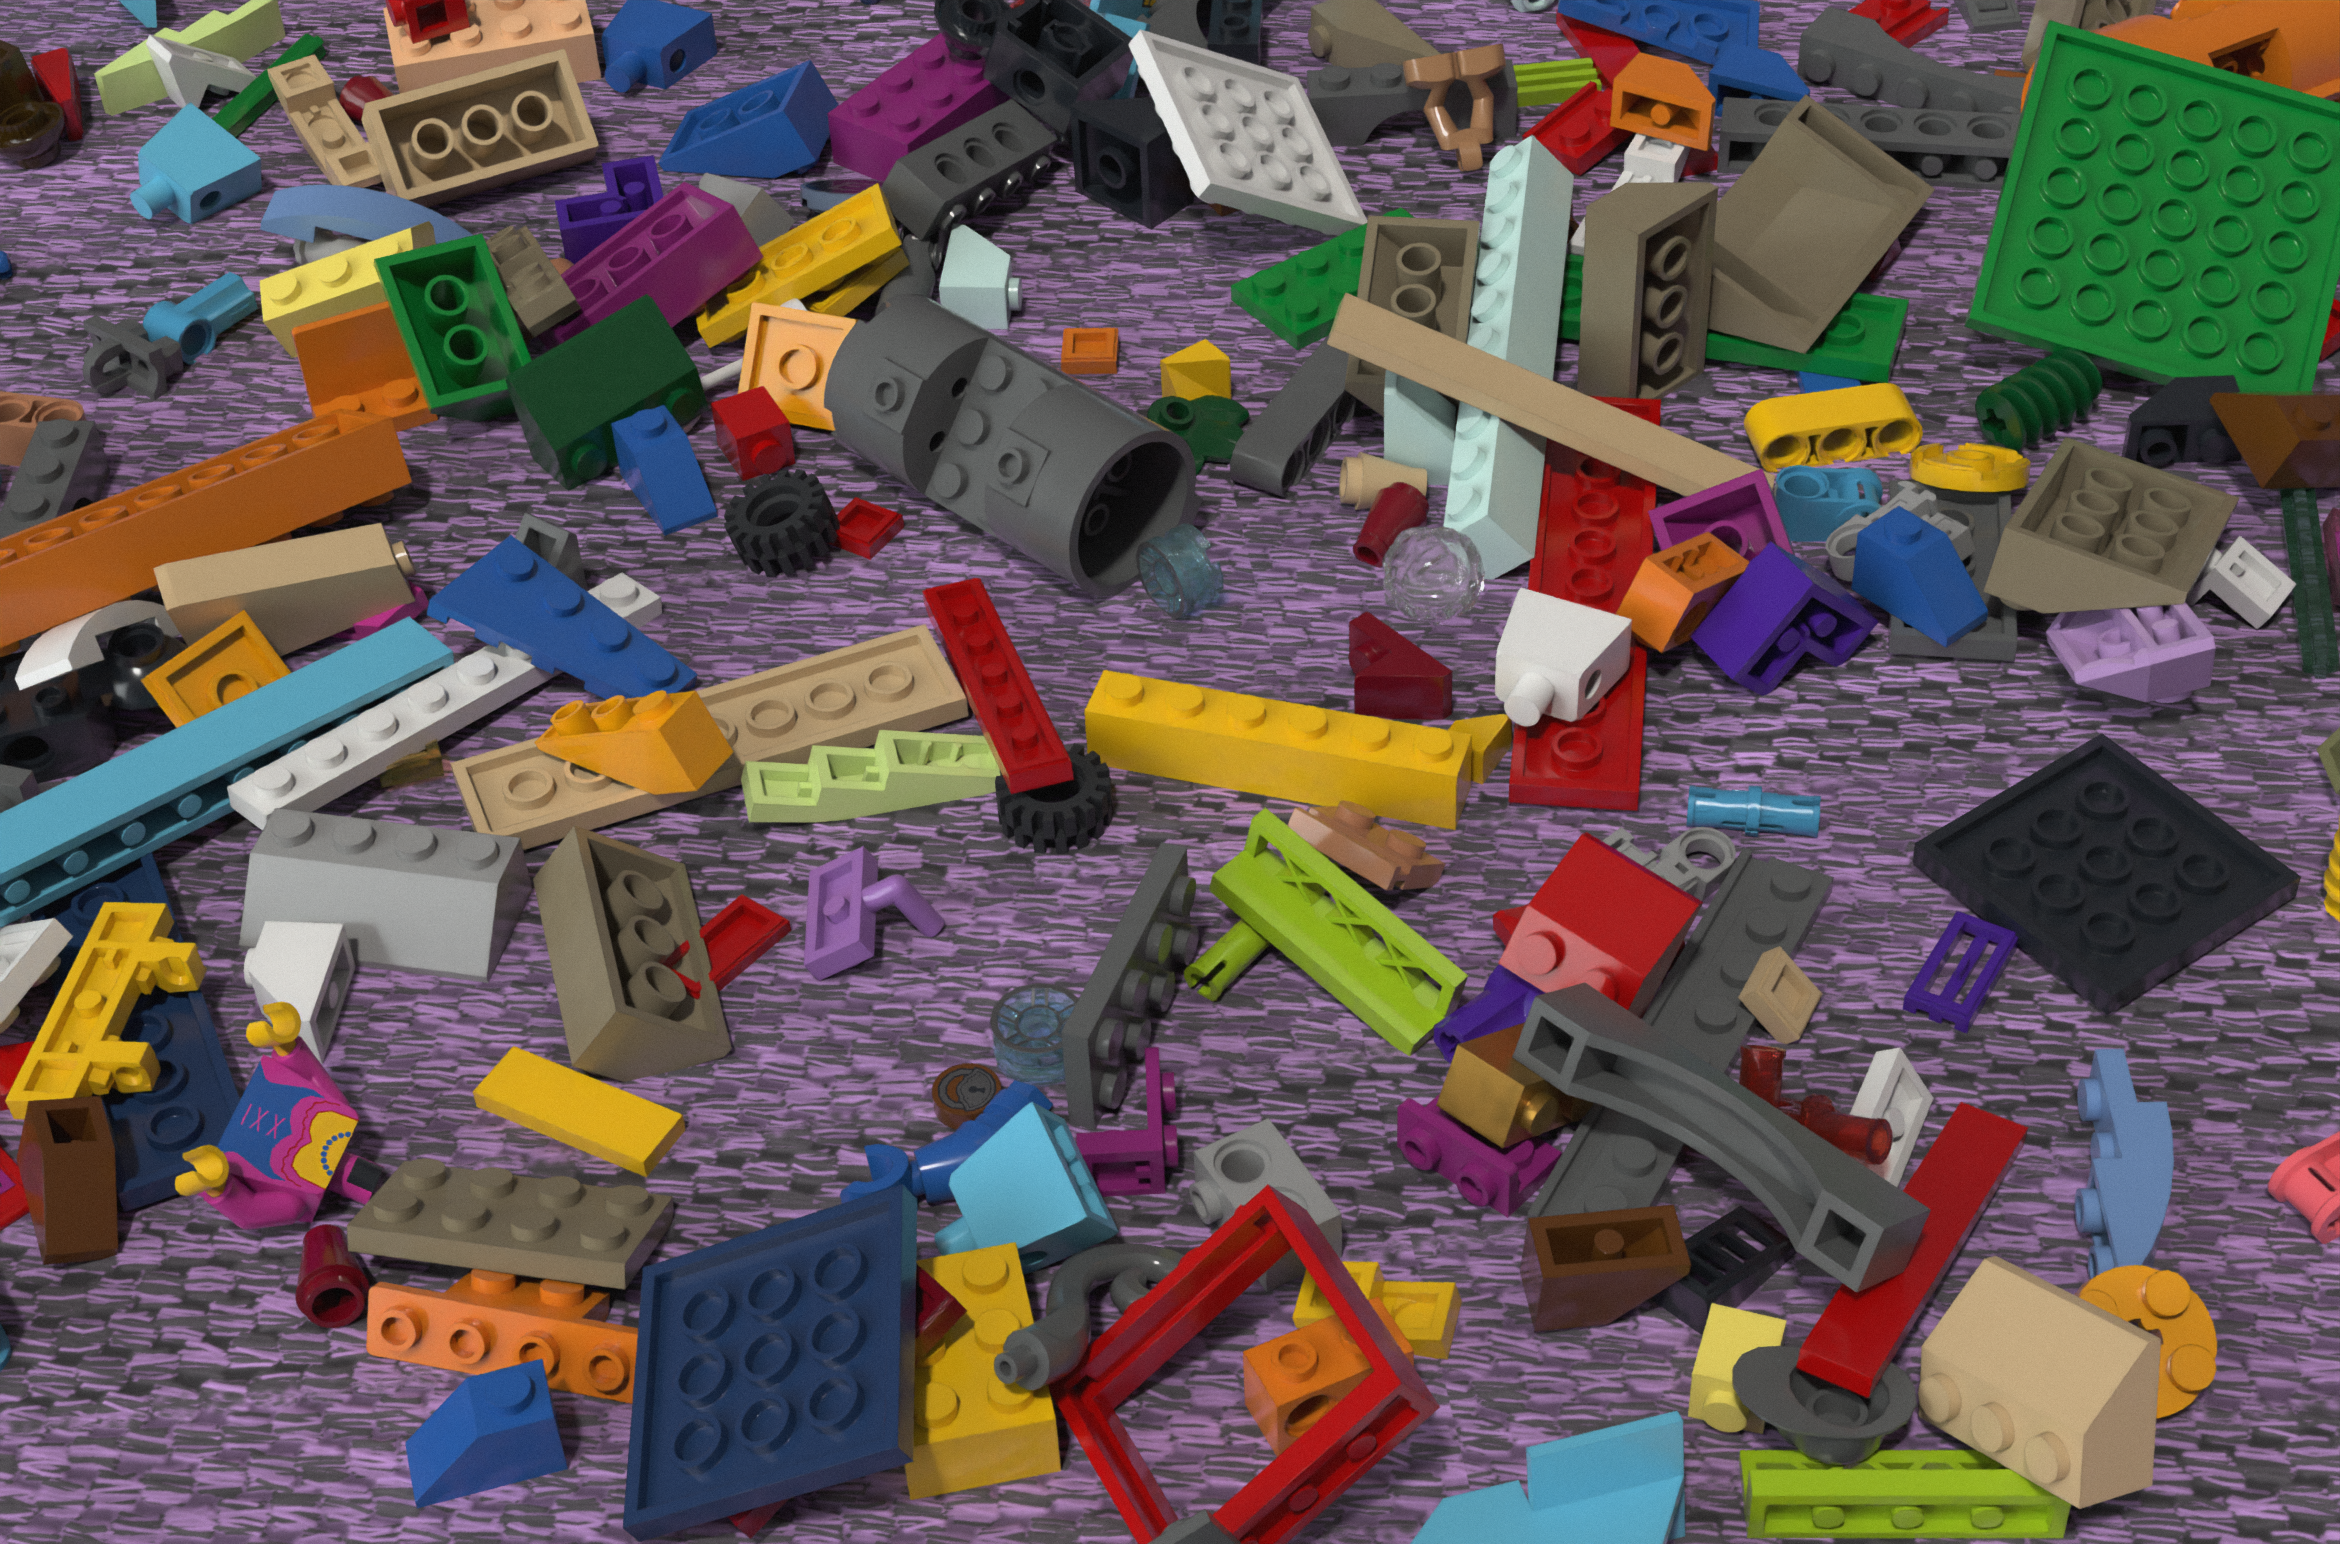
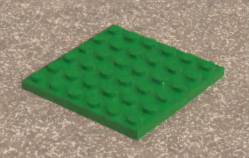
M2049 20L2043 31L1964 327L2052 353L2063 348H2075L2086 354L2096 366L2162 385H2167L2175 377L2234 375L2240 392L2312 391L2340 274V103Z

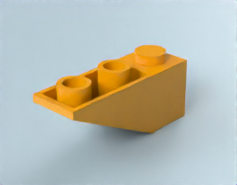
M660 690L644 697L625 699L623 695H617L605 701L592 703L575 700L564 705L552 715L550 719L552 725L534 742L538 749L654 795L698 791L734 752L696 691L667 694L666 691Z

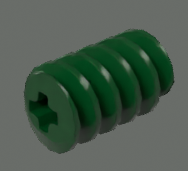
M2069 347L2052 353L2051 356L2045 357L2035 364L2021 369L2018 373L2004 378L2001 382L1988 386L1977 396L1975 411L1982 433L1991 445L2012 449L2020 453L2024 447L2033 446L2040 439L2054 435L2057 430L2071 426L2074 421L2088 417L2093 408V400L2097 399L2102 391V377L2097 366L2080 350Z

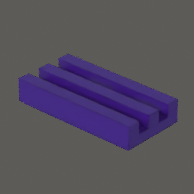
M1956 911L1905 994L1903 1010L1916 1014L1918 1009L1929 1013V1020L1940 1024L1944 1019L1955 1023L1954 1029L1967 1034L2019 946L2017 945L2019 937L2016 936V932ZM1965 931L1976 935L1940 996L1930 993L1931 987ZM1990 941L1998 943L1963 1004L1956 1003V998Z

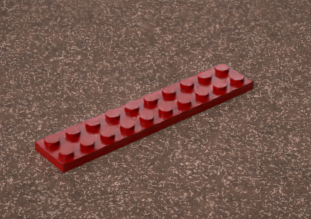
M1590 396L1660 426L1661 399ZM1547 438L1535 556L1530 559L1528 590L1616 614L1646 557L1653 554L1654 528L1648 511L1655 509L1656 484ZM1632 632L1627 671L1581 720L1570 722L1542 714L1535 725L1522 726L1515 723L1508 803L1638 811L1647 646L1637 641Z

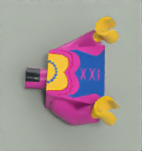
M287 1002L263 1005V1011L271 1019L273 1029L265 1021L249 1023L246 1029V1037L249 1043L260 1048L272 1046L274 1048L271 1054L272 1058L266 1055L262 1056L217 1147L204 1145L184 1152L183 1159L194 1165L197 1172L190 1171L177 1176L175 1180V1189L180 1195L193 1196L197 1194L203 1197L204 1201L245 1230L292 1225L296 1221L312 1222L327 1190L365 1205L370 1200L384 1170V1166L347 1151L360 1116L356 1110L350 1107L348 1099L302 1037L298 1036L301 1029L300 1015L296 1008Z

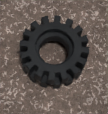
M788 469L778 471L777 479L771 480L769 474L759 477L762 484L756 488L751 483L743 487L742 490L745 497L735 495L730 501L733 509L725 511L724 518L726 523H724V526L745 566L748 565L752 572L759 575L764 570L767 577H776L779 568H782L785 575L795 573L794 565L802 562L805 568L814 564L811 558L812 555L817 554L823 557L829 551L826 543H835L838 537L835 530L840 529V523L822 483L812 473L807 476L804 470L796 469L791 477Z
M1074 743L1070 751H1067L1072 762L1074 780L1014 794L1010 793L1000 771V776H996L995 789L999 825H1002L1005 836L1008 839L1015 836V845L1023 849L1032 841L1034 852L1041 854L1046 853L1047 845H1056V854L1068 853V843L1074 842L1078 850L1088 846V835L1098 840L1104 834V826H1110L1113 811L1109 768L1106 762L1101 764L1100 755L1091 751L1085 756L1084 746ZM1053 792L1074 795L1072 798L1061 802L1048 803L1035 800V798L1043 794Z

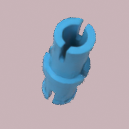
M1690 785L1686 827L1745 831V836L1758 837V832L1817 838L1821 796L1762 792V786L1749 785L1748 791L1712 789Z

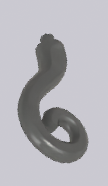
M1147 1244L1101 1245L1072 1255L1062 1264L1051 1282L1047 1294L1046 1317L1029 1326L1013 1331L1007 1337L1003 1346V1353L997 1355L994 1360V1371L997 1377L1005 1384L1015 1382L1027 1390L1040 1389L1066 1377L1081 1362L1090 1343V1292L1103 1283L1113 1281L1109 1287L1111 1300L1124 1313L1131 1303L1144 1297L1151 1291L1146 1288L1147 1281L1156 1283L1162 1281L1178 1266L1184 1255L1164 1247Z

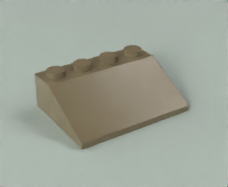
M2065 437L2005 526L1983 592L1999 597L2005 605L2013 609L2022 611L2035 610L2043 614L2184 604L2235 511L2239 497Z

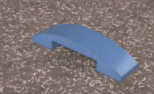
M305 185L275 191L262 218L260 228L263 231L314 243L320 228L373 241L430 221L434 227L436 244L473 235L454 221L420 204L384 192L344 185Z

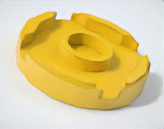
M1932 443L1919 446L1910 455L1909 474L1911 478L1930 486L1970 492H2000L2024 488L2029 483L2031 462L2029 459L2023 458L2017 451L2008 448L1965 443V445H1958V450L1943 453L1944 445Z

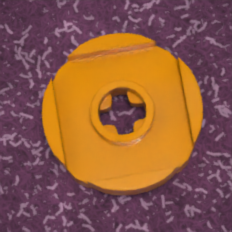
M2142 1265L2116 1267L2089 1279L2074 1294L2127 1322L2138 1323L2139 1328L2161 1338L2156 1419L2184 1409L2194 1401L2202 1389L2208 1387L2213 1381L2216 1373L2215 1358L2217 1354V1338L2214 1324L2202 1300L2190 1289L2187 1281L2178 1273L2169 1270L2159 1271Z

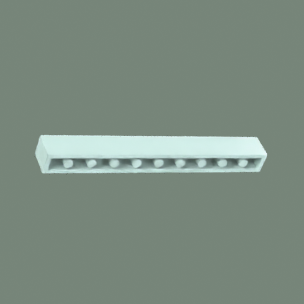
M1531 135L1515 146L1509 145L1504 147L1490 161L1467 344L1553 381L1574 175ZM1460 401L1442 542L1484 579L1494 580L1535 556L1547 438Z

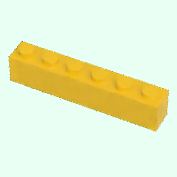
M1103 670L1084 710L1087 754L1091 751L1096 752L1100 755L1101 764L1106 762L1107 766L1326 807L1338 806L1340 801H1350L1366 807L1376 816L1452 830L1457 828L1471 788L1472 734Z

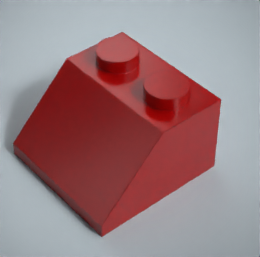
M1588 832L1581 834L1527 905L1498 964L1545 993L1587 983L1641 1019L1645 1015L1703 902Z

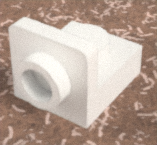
M2239 536L2222 553L2214 547L2185 602L2193 606L2210 589L2227 603L2233 611L2241 615L2258 630L2272 617L2296 583L2245 539Z

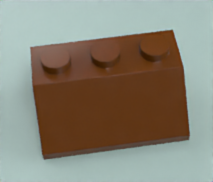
M2340 391L2215 392L2209 399L2210 404L2262 489L2340 487Z

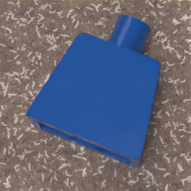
M627 0L604 30L601 39L606 64L605 79L618 92L628 91L636 82L668 89L718 53L712 13L658 0Z

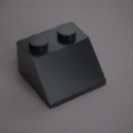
M1152 97L1077 101L1070 105L1075 191L1151 230L1194 202V192L1190 187L1189 177L1179 156L1173 150V142L1162 118L1155 110V103Z

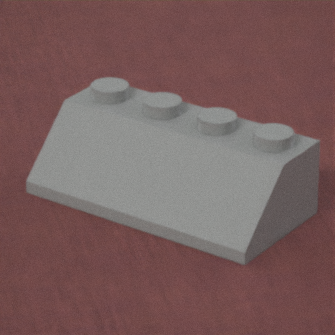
M275 808L250 852L239 940L240 950L248 952L250 948H256L265 921L344 923L356 966L489 983L532 892L521 838Z

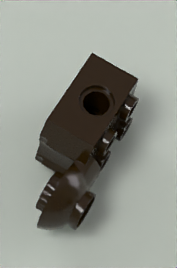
M0 40V156L16 160L22 168L36 169L52 162L61 153V146L58 141L64 129V110L58 103L43 102L45 98L19 47Z

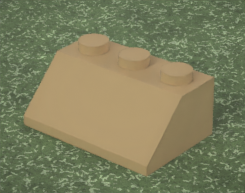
M1998 1256L1985 1258L1921 1347V1372L1918 1389L1919 1417L2078 1509L2151 1487L2153 1482L2161 1338Z

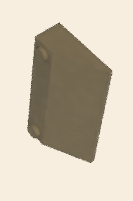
M1805 94L1781 122L1759 156L1717 202L1707 328L1805 354L1935 189Z

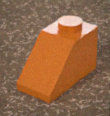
M1639 52L1614 78L1610 126L1708 151L1712 144L1716 99L1688 64Z

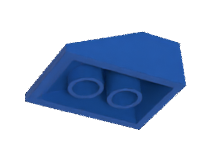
M808 60L687 111L658 163L663 171L702 174L706 172L716 175L776 178L791 171L795 174H802L819 162V155L826 141L830 138L827 113L839 106L812 61Z

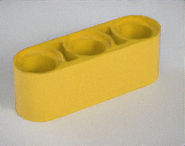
M1877 383L1769 398L1752 406L1743 422L1745 432L1761 465L1770 473L1778 472L1776 468L1795 465L1817 467L1834 464L1833 460L1844 459L1845 462L1888 457L1890 456L1888 453L1900 451L1901 455L1909 454L1919 445L1923 436L1922 426L1904 392L1899 386L1892 383Z

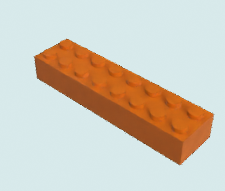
M339 408L0 539V657L20 649L19 641L39 632L42 636L52 628L91 611H97L114 603L132 600L131 595L151 588V591L154 592L160 591L153 569L165 563L250 548L255 545L260 546L291 540L292 530L307 524L313 528L333 524L344 517L342 510L359 503L362 507H370L394 498V489L412 483L392 417Z

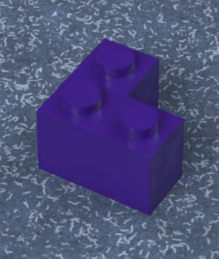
M654 155L601 163L606 192L555 200L565 259H568L573 264L577 263L664 197Z
M1770 541L1761 553L1750 561L1745 572L1721 601L1713 606L1709 615L1690 637L1733 681L1764 696L1771 693L1805 651L1834 667L1844 664L1879 621L1835 579Z

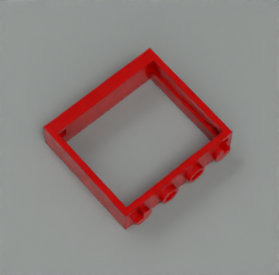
M1269 1184L1244 1206L1240 1204L1235 1210L1234 1215L1199 1247L1186 1253L1178 1263V1266L1144 1297L1131 1303L1124 1311L1123 1316L1087 1347L1081 1362L1072 1372L1059 1381L1048 1385L1052 1397L1138 1544H1147L1161 1536L1165 1528L1179 1519L1114 1411V1408L1292 1248L1374 1371L1217 1510L1213 1516L1241 1544H1287L1440 1408L1308 1211ZM1075 1384L1078 1386L1076 1389L1072 1388Z

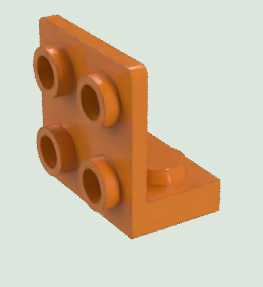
M388 301L292 329L291 334L314 418L339 408L392 417L396 432L438 420L437 415L431 414Z

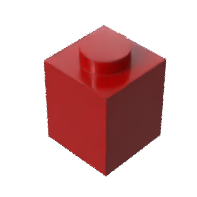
M764 385L711 403L717 444L742 481L763 474H771L781 468L796 464L790 422Z

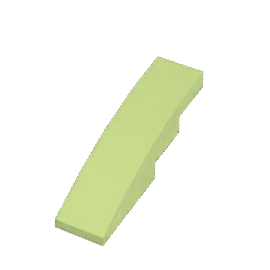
M250 0L229 15L213 10L181 32L165 27L153 36L230 56L243 63L285 38L286 34L277 0ZM147 40L94 73L106 114L113 116L168 97L147 48Z
M879 730L874 749L812 745L808 764L745 761L741 783L749 822L816 823L847 820L996 792L995 780L996 776H1000V770L984 736Z

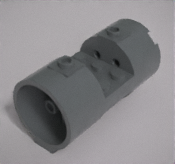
M902 294L885 300L887 307L885 310L875 316L868 324L859 320L842 341L828 372L824 392V408L832 412L835 431L831 433L832 436L847 450L1093 595H1116L1140 580L1136 565V551L1139 544L1143 542L1154 544L1165 556H1167L1170 550L1181 551L1203 498L1195 494L1196 467L1192 451L1187 442L1176 433L920 294ZM1149 547L1143 549L1155 559L1164 560L1161 555H1158L1157 551ZM1141 551L1140 556L1153 564L1154 559ZM1139 557L1142 577L1153 571V566ZM1156 562L1154 567L1157 568L1161 562Z

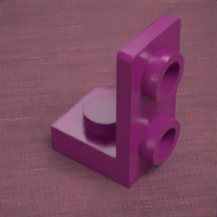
M1159 1047L1145 1048L1148 1129L1076 1133V1144L1102 1197L1166 1194L1165 1168L1179 1167L1176 1125H1163L1162 1120L1163 1114H1176L1174 1072H1160Z

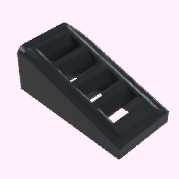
M1739 1206L1684 1240L1691 1263L1689 1274L1655 1294L1650 1299L1703 1336L1712 1303L1737 1308L1787 1263L1797 1251L1787 1236L1744 1207ZM1743 1230L1767 1246V1248L1759 1251L1737 1236V1234ZM1727 1245L1746 1258L1747 1261L1742 1263L1721 1248ZM1709 1259L1713 1260L1726 1269L1728 1273L1724 1275L1706 1261ZM1695 1272L1711 1284L1705 1286L1691 1275Z

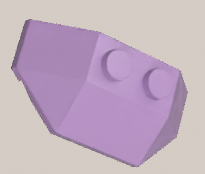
M2186 602L2177 605L2060 612L2046 631L2048 644L2078 685L2143 702L2173 703L2188 698L2193 690L2209 687L2211 684L2216 651L2214 636Z

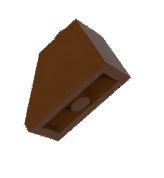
M1674 1204L1528 1218L1520 1274L1534 1332L1607 1325L1688 1275L1691 1263Z

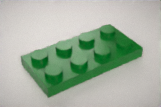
M1401 207L1383 215L1416 218ZM1367 223L1346 231L1309 250L1302 251L1298 255L1268 269L1258 271L1254 275L1231 285V300L1296 350L1327 337L1331 332L1338 307L1345 293L1357 297Z

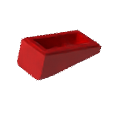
M59 48L32 56L30 62L35 80L45 98L43 102L58 103L63 108V132L69 141L83 139L80 84L69 50L67 48Z

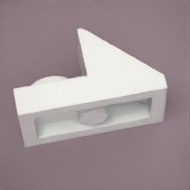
M149 35L147 39V48L167 94L180 108H183L190 102L199 108L206 89L217 94L228 95L230 90L241 92L256 78L252 72L233 57Z

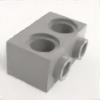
M1269 1118L1193 1151L1195 1183L1189 1186V1193L1198 1216L1205 1224L1215 1221L1221 1227L1234 1215L1235 1210L1240 1204L1244 1206L1269 1184L1305 1208L1338 1257H1342L1341 1212ZM1292 1248L1257 1280L1267 1292L1304 1275L1306 1267Z

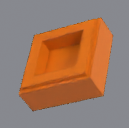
M1115 327L1064 329L1061 371L1066 374H1117L1119 329Z

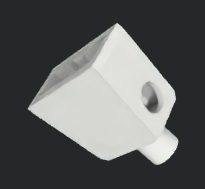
M1520 588L1496 654L1495 695L1500 701L1505 702L1504 710L1507 716L1513 722L1522 726L1535 725L1542 714L1570 722L1581 720L1627 671L1630 659L1632 619Z

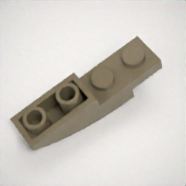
M526 225L517 231L514 226L506 227L486 241L506 296L533 338L581 309L566 282Z

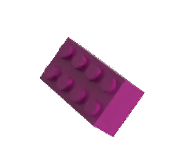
M939 33L827 113L833 163L875 180L885 181L895 162L901 157L1007 102L1012 97L983 78L985 60L983 58L970 61L957 57L948 50L945 38ZM1017 102V103H1018L1020 106H1022L1024 109H1027V108L1024 107L1022 104H1020L1019 102Z

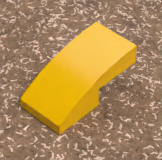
M1342 1261L1367 1300L1377 1296L1380 1298L1414 1349V1355L1434 1359H1448L1462 1303L1455 1282L1385 1281L1378 1262ZM1307 1269L1292 1317L1296 1328H1302L1336 1314Z

